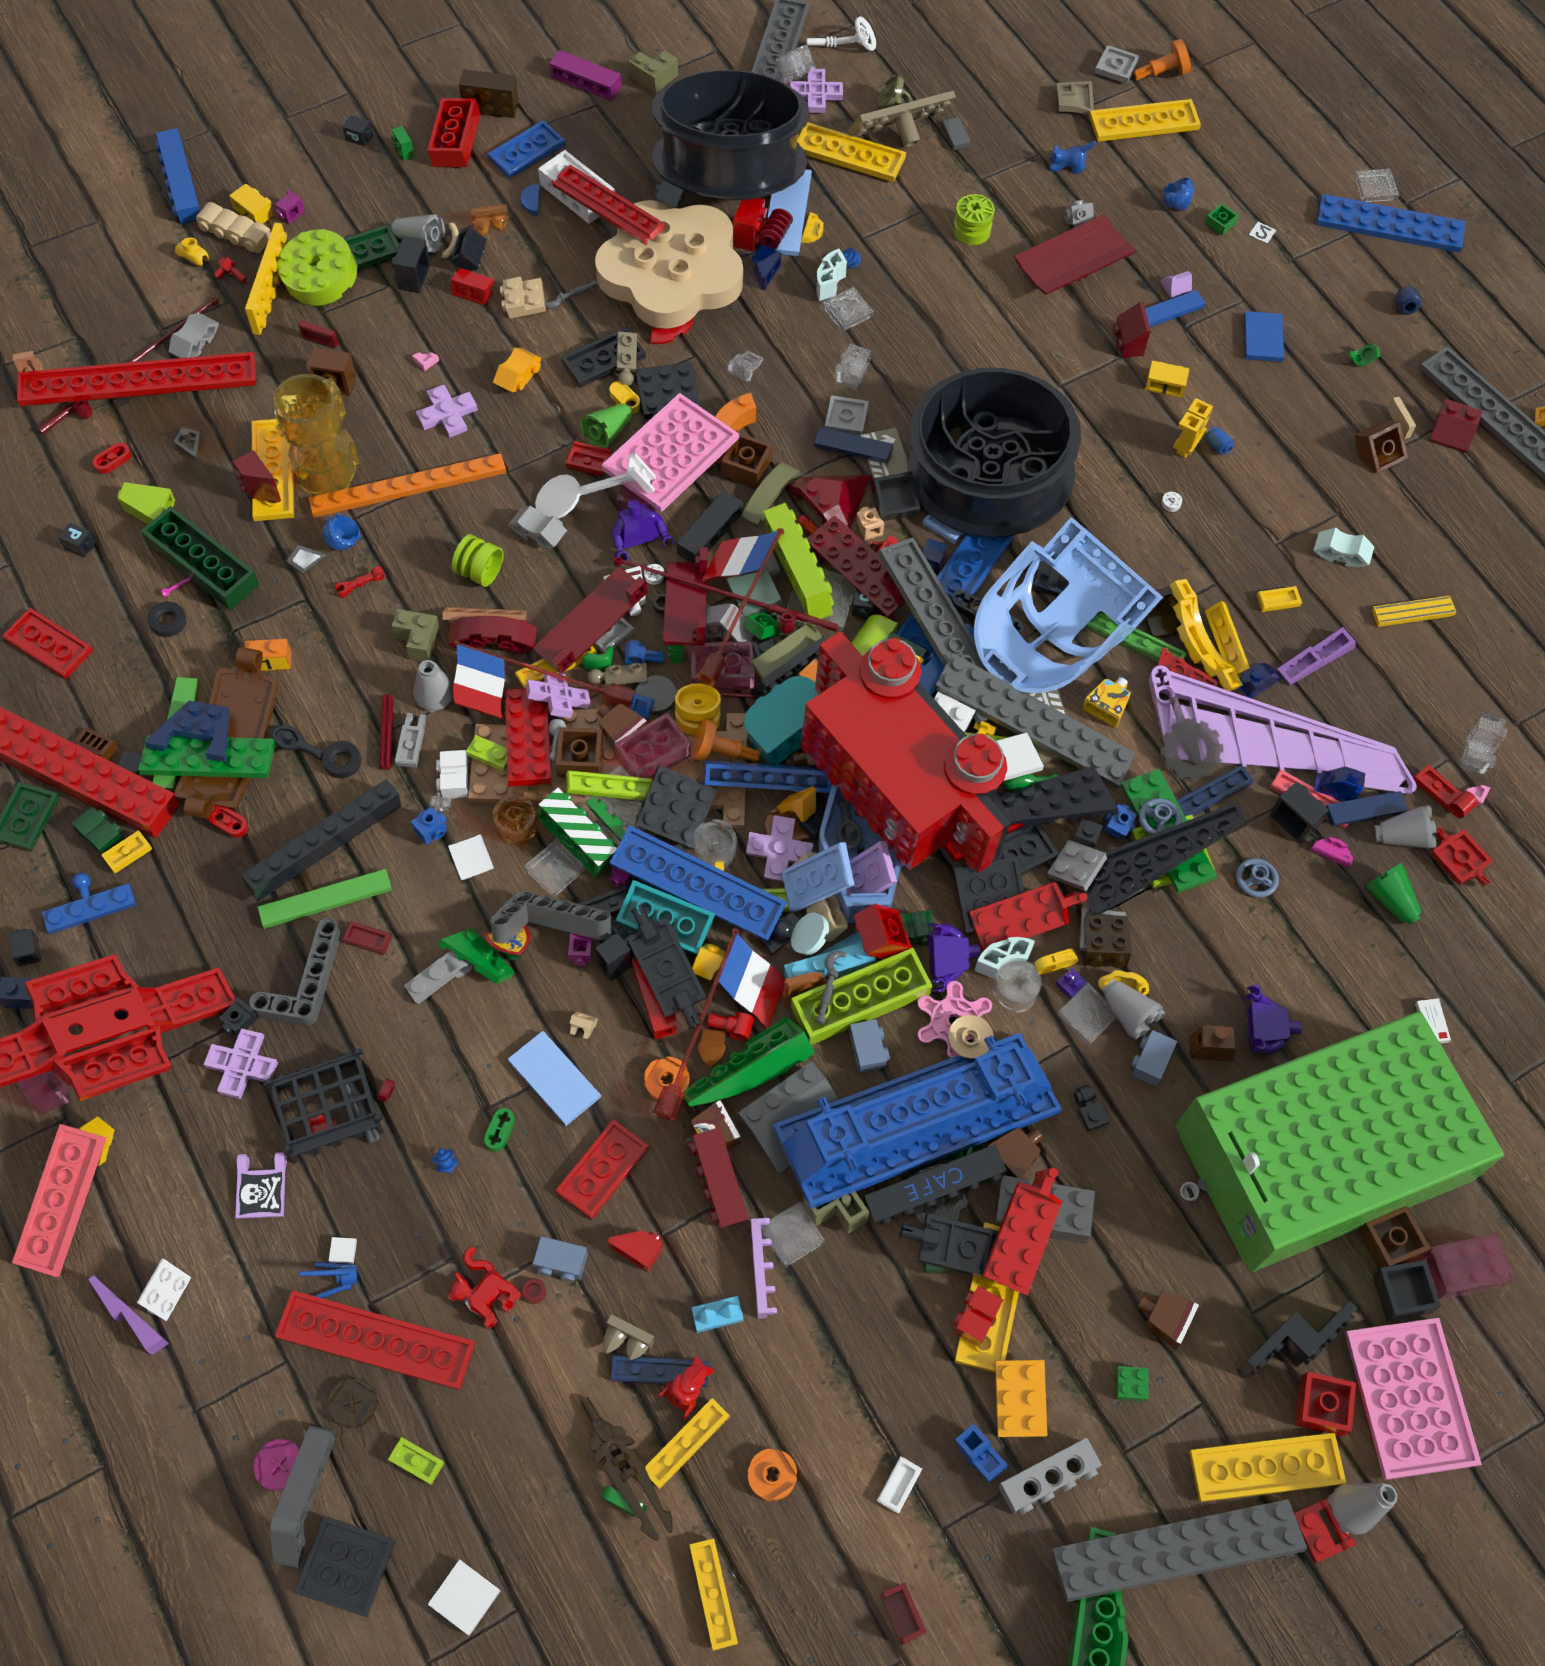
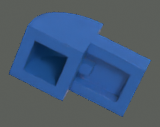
M975 1424L971 1425L955 1439L957 1447L972 1467L977 1469L988 1483L1007 1468V1463L992 1448L990 1441Z

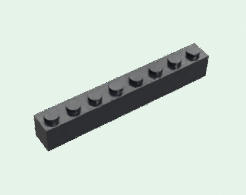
M385 779L241 874L245 887L257 902L401 807L399 793Z

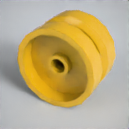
M697 683L686 685L678 690L675 695V721L679 730L695 736L698 726L703 719L715 721L716 729L721 723V697L715 688L710 685Z

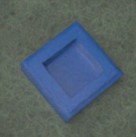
M635 693L630 709L649 720L655 699Z

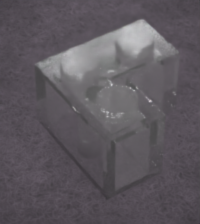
M1481 712L1467 733L1460 767L1481 774H1485L1489 767L1493 768L1496 762L1494 751L1498 749L1500 740L1504 741L1508 729L1505 728V719Z

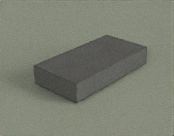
M959 117L942 121L943 129L953 150L970 147V139Z

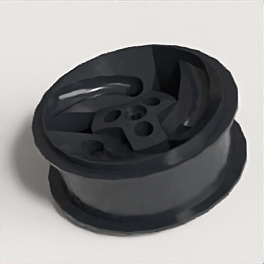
M715 70L685 76L665 86L656 94L652 102V116L658 126L663 129V138L655 145L652 152V161L658 175L668 183L690 194L705 198L748 200L782 191L795 184L804 175L807 158L797 139L798 133L807 125L810 116L809 107L799 92L783 82L754 72Z
M979 368L960 372L940 381L928 390L915 406L909 424L912 450L908 459V472H913L920 505L941 524L962 533L981 537L1012 536L1028 532L1047 523L1062 510L1070 498L1075 482L1074 462L1077 459L1081 444L1080 421L1071 403L1059 390L1045 380L1026 372L1006 368ZM959 426L965 433L960 437L956 445L948 431ZM1029 445L1040 448L1045 452H1031ZM1033 468L1037 470L1038 473H1031L1026 469ZM954 473H957V474H959V475H963V476L966 477V479L963 478V477H961V476H958V475H956V474H954Z

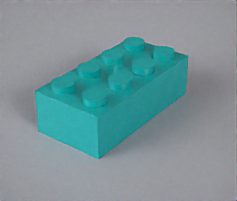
M633 880L617 916L616 924L637 932L639 926L631 913V909L636 907L639 914H641L638 905L643 904L650 920L654 921V923L667 918L684 953L697 957L700 947L703 946L714 921L715 913Z

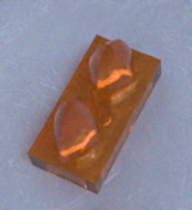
M507 204L470 209L472 223H474L478 232L483 236L488 232L490 220L493 221L497 228L503 230L509 218Z

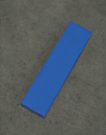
M1195 290L1145 308L1149 326L1152 327L1202 309L1206 303L1198 291Z

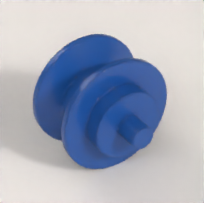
M847 248L842 254L847 261V267L854 269L859 265L861 255L853 248Z
M438 1149V1152L432 1158V1162L437 1164V1172L451 1173L457 1166L458 1159L453 1157L455 1154L454 1150Z

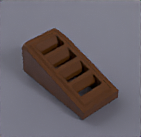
M84 727L72 741V743L106 760H109L119 749L114 740L87 727ZM88 734V737L83 742H81V740ZM93 737L94 739L92 740V742L89 745H86Z

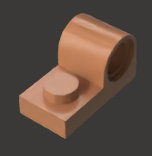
M33 351L13 354V361L18 372L43 370L40 359L35 358Z

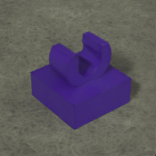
M1071 968L1057 980L1055 985L1072 1000L1088 983Z

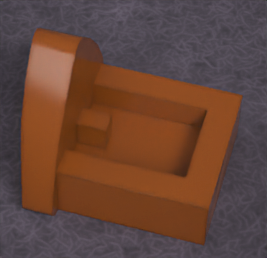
M703 1029L701 1042L698 1043V1050L701 1058L709 1067L715 1065L724 1054L726 1048L724 1044L725 1031Z

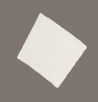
M481 834L448 846L461 880L494 868Z

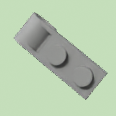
M451 950L404 986L414 1001L420 1004L454 977L459 978L466 975L472 969V964L465 959L459 960L455 957L456 953Z

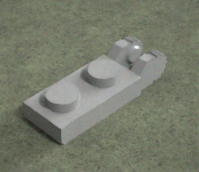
M407 713L396 753V766L417 768L425 732L426 715L420 714L418 725L412 726L414 720L413 713Z

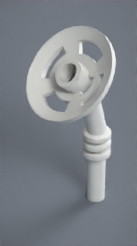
M858 17L855 20V36L806 38V45L836 47L837 45L859 42L867 50L873 51L876 48V39L869 23L863 17Z

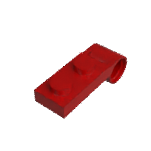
M1429 764L1414 777L1417 785L1457 818H1463L1478 804L1477 798L1471 792L1463 791L1461 793Z

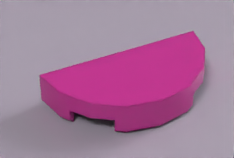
M1328 837L1327 839L1317 840L1310 849V851L1349 869L1352 865L1353 856L1348 850L1347 844L1340 839Z

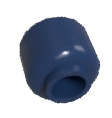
M1409 286L1400 289L1396 293L1395 303L1400 313L1410 315L1419 310L1421 298L1418 290Z

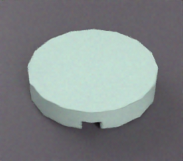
M814 912L805 915L799 920L791 936V946L796 952L802 955H812L824 945L826 941L824 939L825 934L829 932V924L826 918Z

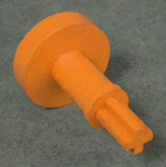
M1179 38L1170 42L1171 54L1151 60L1149 65L1134 70L1135 79L1139 80L1149 75L1157 76L1159 73L1176 67L1180 76L1190 73V58L1182 39Z
M703 719L700 722L692 745L691 757L693 760L704 762L711 751L735 760L738 757H742L755 762L758 761L760 751L742 746L741 741H734L715 735V721Z

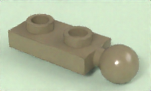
M618 332L616 370L622 371L618 377L622 385L630 386L634 380L630 372L636 371L637 333Z
M633 663L622 666L612 665L606 667L605 672L593 669L588 673L587 679L592 685H599L604 680L606 685L647 682L646 663Z

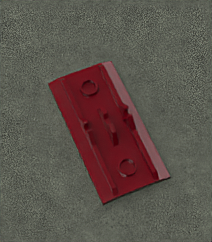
M1103 214L1015 255L1014 259L1039 291L1047 295L1077 280L1081 281V278H1087L1090 274L1136 253L1137 250L1125 241L1112 226L1108 217Z

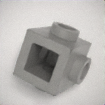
M1083 200L1072 201V205H1067L1064 212L1067 223L1074 225L1075 228L1093 220V203H1083Z

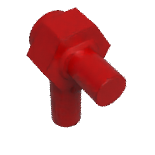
M228 256L225 259L222 257L218 261L220 267L214 273L218 279L225 272H228L230 275H234L241 283L246 281L247 277L240 270L234 268L236 264Z

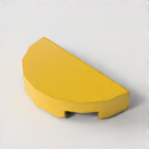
M809 213L801 243L815 242L822 236L823 222L818 218L817 214Z

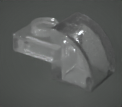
M748 350L743 355L738 353L729 362L728 372L745 382H749L752 380L753 373L762 365L763 358Z

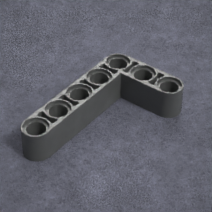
M520 891L514 894L490 919L492 940L496 943L509 942L528 922L598 940L607 939L612 935L611 916L608 911L528 891Z
M324 918L317 925L297 997L266 992H257L251 996L249 1004L258 1018L302 1026H310L316 1022L341 938V932L334 919ZM328 929H334L331 933L325 934V931ZM322 949H328L327 952L319 954ZM322 969L320 973L313 974L315 970ZM316 989L315 993L307 995L309 990ZM266 1002L264 1007L257 1008L260 1003ZM288 1006L286 1011L279 1012L280 1008ZM304 1010H310L307 1015H301Z
M310 1425L306 1432L271 1522L270 1536L274 1564L300 1568L305 1554L304 1521L334 1444L335 1430Z

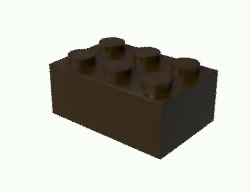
M463 69L459 82L461 98H476L480 114L515 118L519 105L515 75Z

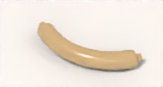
M449 223L452 241L449 247L442 253L443 259L449 258L453 253L459 233L454 223Z

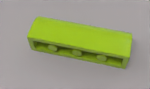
M871 615L851 643L864 656L877 642L887 639L890 632L896 634L898 623L881 615Z

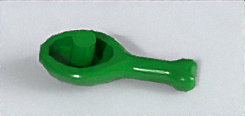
M1030 773L1005 780L1002 783L1005 789L1013 791L1058 777L1059 775L1052 774L1051 776L1037 777Z

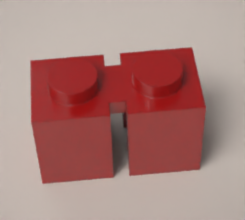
M980 1286L977 1287L975 1292L970 1290L964 1301L968 1305L965 1312L959 1311L953 1323L957 1326L954 1334L980 1347L1004 1299Z

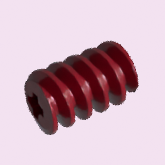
M781 208L774 209L758 235L762 246L769 250H775L779 247L778 245L793 222L792 215Z

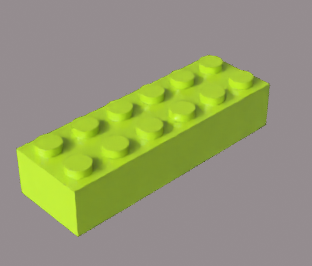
M786 503L764 510L767 534L776 531L779 533L773 548L805 613L821 619L833 615L832 606L834 601L830 594L832 593L831 586L828 581H824V572L821 567H817L816 556L814 552L810 553L809 542L807 538L802 537L803 531L800 524L795 523L796 517L793 510H789Z
M911 948L834 980L832 985H834L835 989L831 990L832 995L829 1006L826 1008L824 1016L826 1019L823 1025L817 1024L815 1021L820 1013V1002L823 990L826 989V984L791 998V1009L800 1028L805 1032L810 1044L813 1045L848 1030L850 1024L870 1021L913 1003L924 995L929 996L932 984L914 948Z

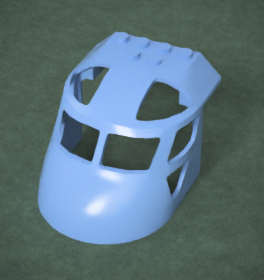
M1071 517L1044 548L1031 541L986 593L975 618L974 638L976 649L988 672L1011 684L1018 691L1027 693L1053 691L1074 681L1093 663L1100 660L1113 647L1123 641L1163 597ZM1033 561L1023 583L1013 591L1019 576L1029 563ZM1045 561L1069 581V585L1044 611L1039 613L1033 605L1031 589L1034 574L1040 562ZM1010 579L1001 597L996 593L1001 586ZM1019 599L1028 620L1041 634L1032 643H1027L1013 626L1009 610ZM1100 611H1103L1118 625L1101 646L1094 648L1081 647L1072 643L1076 635ZM1048 640L1066 653L1085 658L1072 665L1054 663L1037 652L1036 648Z

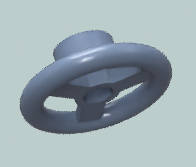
M1156 798L1147 801L1141 807L1139 820L1146 832L1154 834L1164 830L1165 822L1174 815V826L1182 823V815L1179 808L1171 801ZM1146 814L1154 818V821L1157 823V830L1149 826L1146 821Z
M1248 859L1242 862L1236 871L1238 886L1249 896L1256 898L1267 897L1278 887L1279 876L1276 869L1263 859ZM1252 865L1250 878L1243 881V871L1246 867ZM1269 872L1271 873L1272 881L1268 879ZM1253 884H1263L1269 888L1264 891H1254L1249 887Z

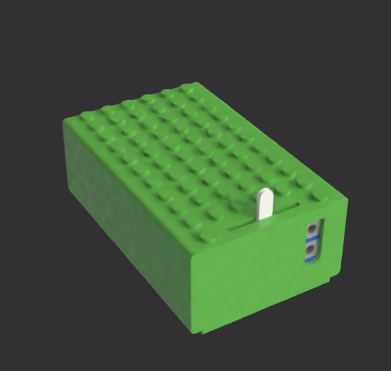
M1421 1011L1196 1097L1176 1124L1180 1134L1179 1138L1199 1177H1202L1203 1182L1205 1180L1207 1193L1243 1263H1246L1251 1273L1359 1229L1365 1223L1405 1206L1410 1208L1473 1182L1504 1157L1500 1145Z

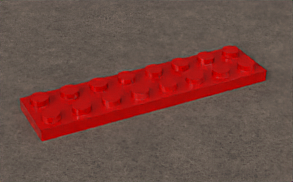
M294 1290L291 1291L274 1336L279 1340L459 1391L476 1344L475 1341Z

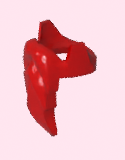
M695 1356L691 1367H687L682 1375L679 1374L673 1381L668 1382L657 1397L659 1398L664 1395L673 1405L685 1412L684 1419H686L695 1408L696 1399L701 1391L700 1388L705 1383V1378L713 1374L714 1369L705 1366L701 1359Z

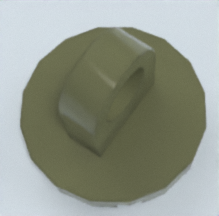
M895 74L885 82L887 86L885 89L882 88L878 96L877 103L880 108L885 109L893 105L904 104L901 97L905 100V103L912 101L910 94L902 89L904 83L902 77Z

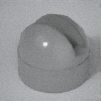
M1186 1182L1181 1186L1180 1194L1183 1199L1192 1202L1198 1199L1200 1190L1195 1183ZM1188 1187H1191L1193 1191V1198L1190 1197L1187 1190Z

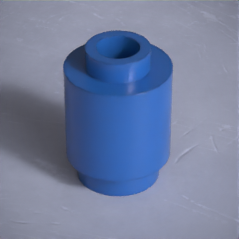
M1216 426L1211 428L1205 436L1207 443L1220 455L1228 454L1234 447V440Z

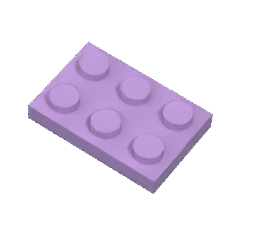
M879 841L849 861L854 886L846 889L848 896L859 893H881L897 883L888 846L884 841Z

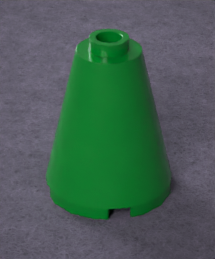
M1402 863L1364 885L1366 890L1401 923L1407 922L1411 925L1420 919L1419 914L1422 911Z

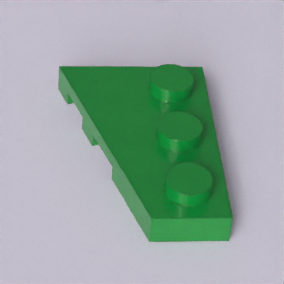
M472 927L443 938L438 944L444 950L449 948L455 952V957L459 960L465 959L473 964L474 970L495 984L512 978L515 972Z

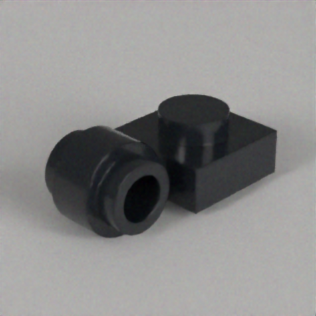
M1084 1085L1077 1088L1073 1095L1076 1103L1084 1106L1078 1112L1087 1131L1089 1132L1109 1124V1118L1101 1102L1092 1103L1093 1099L1096 1098L1093 1087Z

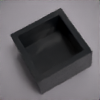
M404 236L402 242L398 244L396 257L392 259V268L395 271L394 279L397 281L398 290L414 293L421 292L430 268L425 239Z
M912 471L876 477L872 480L870 486L874 504L881 520L888 521L918 514L921 508Z
M1295 782L1280 795L1269 816L1301 844L1319 828L1329 810L1305 786Z
M1426 1260L1382 1267L1372 1275L1386 1321L1431 1314L1441 1307Z

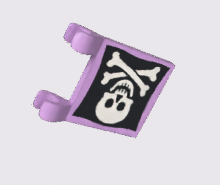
M284 1153L275 1154V1170L248 1171L249 1157L246 1154H239L237 1156L236 1219L284 1217L285 1170L287 1165V1156Z

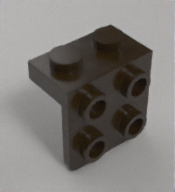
M1170 586L1158 589L1156 591L1163 598L1145 617L1150 633L1155 638L1179 634L1176 628L1182 624L1176 617V612L1173 608L1178 601L1173 596Z
M1086 915L1084 919L1086 949L1083 956V965L1091 967H1127L1132 954L1128 917L1121 915Z

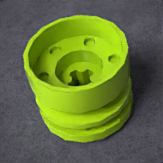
M971 194L962 197L958 201L953 231L959 241L968 245H979L986 242L990 237L995 211L990 199L983 195Z
M472 534L466 535L454 553L452 571L465 578L470 577L473 582L486 587L493 582L501 568L504 556L503 549L492 543H485L483 539L477 538Z

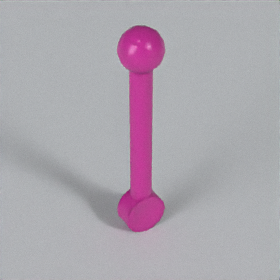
M186 578L168 589L163 588L161 594L168 596L171 591L191 581V579Z

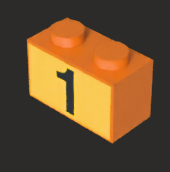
M287 639L245 641V648L262 651L261 671L291 669V649Z

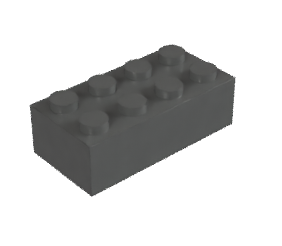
M1004 1176L1000 1179L993 1225L1001 1226L1017 1182L1032 1186L1034 1180ZM1053 1184L1050 1193L1062 1200V1204L1049 1238L1086 1244L1091 1236L1095 1191Z

